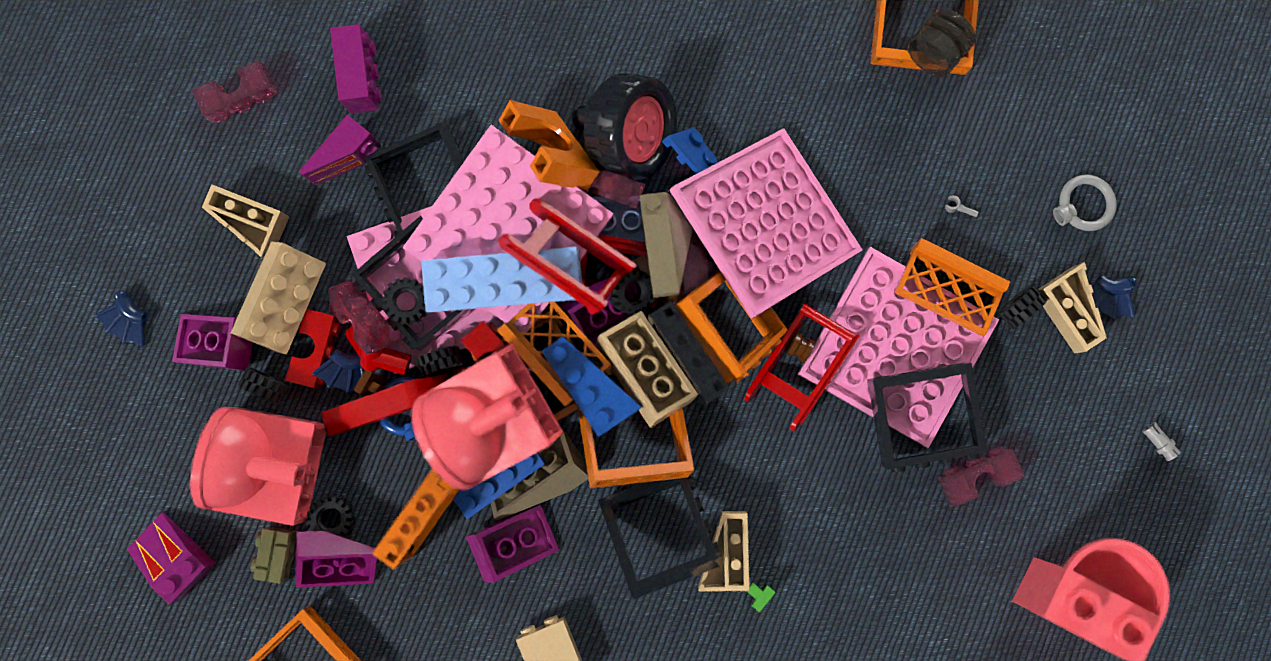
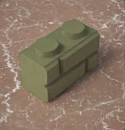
M265 527L262 528V532H258L255 546L259 547L257 557H254L251 562V572H254V580L278 584L289 581L298 531Z

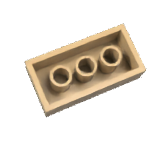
M271 242L231 334L287 355L326 263L284 243Z
M642 311L599 335L595 346L612 364L610 368L627 394L642 407L639 412L650 428L690 404L698 395Z

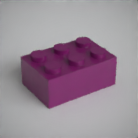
M360 24L330 28L339 101L351 114L379 110L382 94L380 88L376 85V79L379 78V70L373 60V55H376L374 40H370L369 33L365 32Z

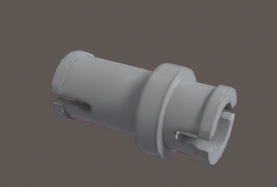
M1156 422L1150 424L1142 431L1157 447V453L1159 455L1162 454L1167 461L1176 458L1181 453L1175 446L1176 442L1173 439H1169Z

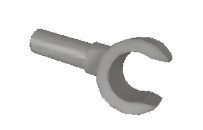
M952 195L948 197V200L956 203V207L946 205L945 209L947 212L960 211L977 217L979 212L960 204V199L957 196Z

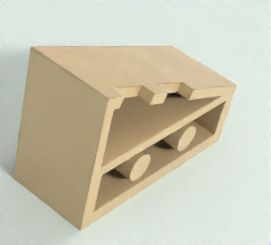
M211 185L202 206L203 209L262 258H264L271 242H279L289 219V216L279 210Z
M1085 262L1071 267L1038 289L1047 299L1043 308L1074 353L1086 352L1106 339L1098 308L1095 307L1092 297L1093 289L1089 285L1086 276Z
M721 511L712 539V543L717 542L722 554L721 557H718L720 567L702 573L698 591H749L747 512Z

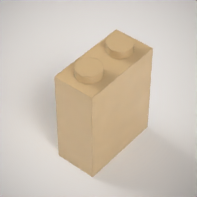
M557 615L543 621L545 625L537 628L534 625L528 626L520 630L521 634L516 639L524 661H582L565 616L558 618Z

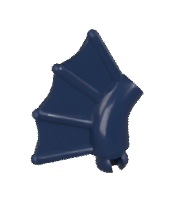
M1102 274L1096 280L1095 285L1092 286V297L1099 313H1105L1113 320L1120 316H1131L1134 318L1135 311L1130 292L1138 288V284L1135 282L1137 279L1135 277H1129L1128 279L1124 277L1112 280Z
M122 290L114 293L113 298L116 302L96 313L95 317L103 323L105 332L119 337L122 344L134 342L144 347L143 323L147 320V312L137 309L131 297L127 296L126 291Z
M336 349L331 354L329 360L312 372V376L321 378L326 383L328 389L337 387L345 391L346 394H350L354 391L365 369L360 365V357L357 352L346 354Z

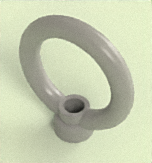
M1079 175L1070 179L1062 188L1059 197L1060 206L1053 209V215L1057 223L1062 226L1070 223L1072 226L1084 231L1099 230L1108 225L1113 219L1117 208L1116 197L1112 188L1103 179L1094 175ZM1082 184L1093 185L1103 193L1106 200V210L1101 218L1096 221H1084L1077 217L1075 207L1070 204V195L1077 186Z

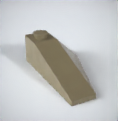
M666 192L640 195L641 215L653 298L679 295L693 227L673 195Z
M564 430L550 446L539 451L546 460V464L491 502L493 516L496 520L570 492L589 479L584 458Z

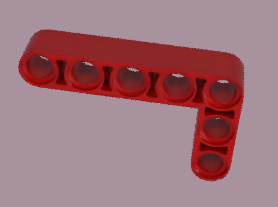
M445 374L404 382L322 412L321 416L327 437L342 434L411 410L419 396L449 380V375Z

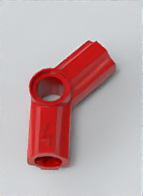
M361 322L352 324L346 330V337L359 355L360 365L363 369L377 371L381 368L402 375L407 374L412 355L385 348L384 343L374 338L368 327Z

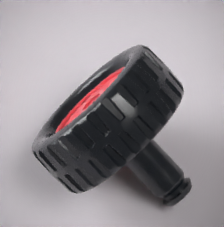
M620 73L611 76L598 87L591 98L589 106H579L573 111L572 123L577 129L584 130V141L588 156L598 170L610 176L640 181L653 176L666 162L672 146L670 145L667 148L662 141L667 136L676 133L677 112L670 90L660 80L644 75Z

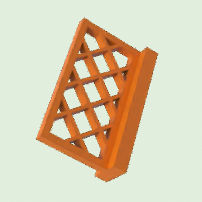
M921 238L912 247L911 256L894 293L984 337L987 334L1001 297L1009 287L1010 281ZM916 258L925 262L927 271L917 273L914 266ZM941 270L947 273L949 282L939 284L935 272ZM929 274L934 287L924 289L919 277ZM914 279L918 292L911 293L903 289L906 281ZM962 281L968 283L972 293L962 295L957 283ZM952 285L956 298L946 301L941 288ZM936 290L941 303L933 304L929 302L926 293ZM984 292L994 296L991 305L985 307L979 295ZM974 296L978 309L968 311L964 299ZM958 301L963 314L955 315L951 313L948 304ZM978 312L981 313L984 320L982 328L973 323L970 315Z
M548 302L550 304V315H536V303L527 304L511 320L498 328L497 331L510 345H514L520 357L564 406H569L574 399L549 361L541 355L543 352L538 351L534 347L535 336H549L548 346L552 344V337H566L569 342L570 337L581 338L584 342V353L582 354L586 357H598L604 364L600 368L603 373L612 364L556 302ZM532 309V315L525 314ZM554 309L560 316H553ZM521 317L532 318L531 333L521 332L514 325L515 322ZM535 318L549 319V333H535ZM553 319L565 320L567 323V334H552ZM571 328L577 335L570 334ZM524 335L531 336L530 341ZM587 347H589L594 354L587 353Z

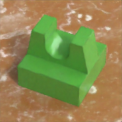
M754 583L749 586V591H747L755 598L751 605L758 612L763 609L775 594V591L768 585L761 590Z

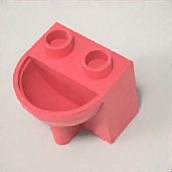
M513 344L419 396L412 408L414 431L425 457L441 478L453 487L461 490L470 489L550 446L563 433L562 428Z
M242 407L219 408L207 422L195 452L191 473V494L194 504L202 509L287 525H297L306 522L309 518L307 512L310 511L326 437L324 423Z
M1101 539L1081 547L1067 560L1063 567L1033 557L1012 602L1126 661H1144L1166 616L1169 605V587L1163 569L1148 551L1128 541Z

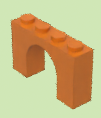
M509 100L499 118V122L508 135L532 140L543 145L530 164V168L538 180L542 183L568 188L578 187L580 190L587 191L598 175L599 170L557 112Z

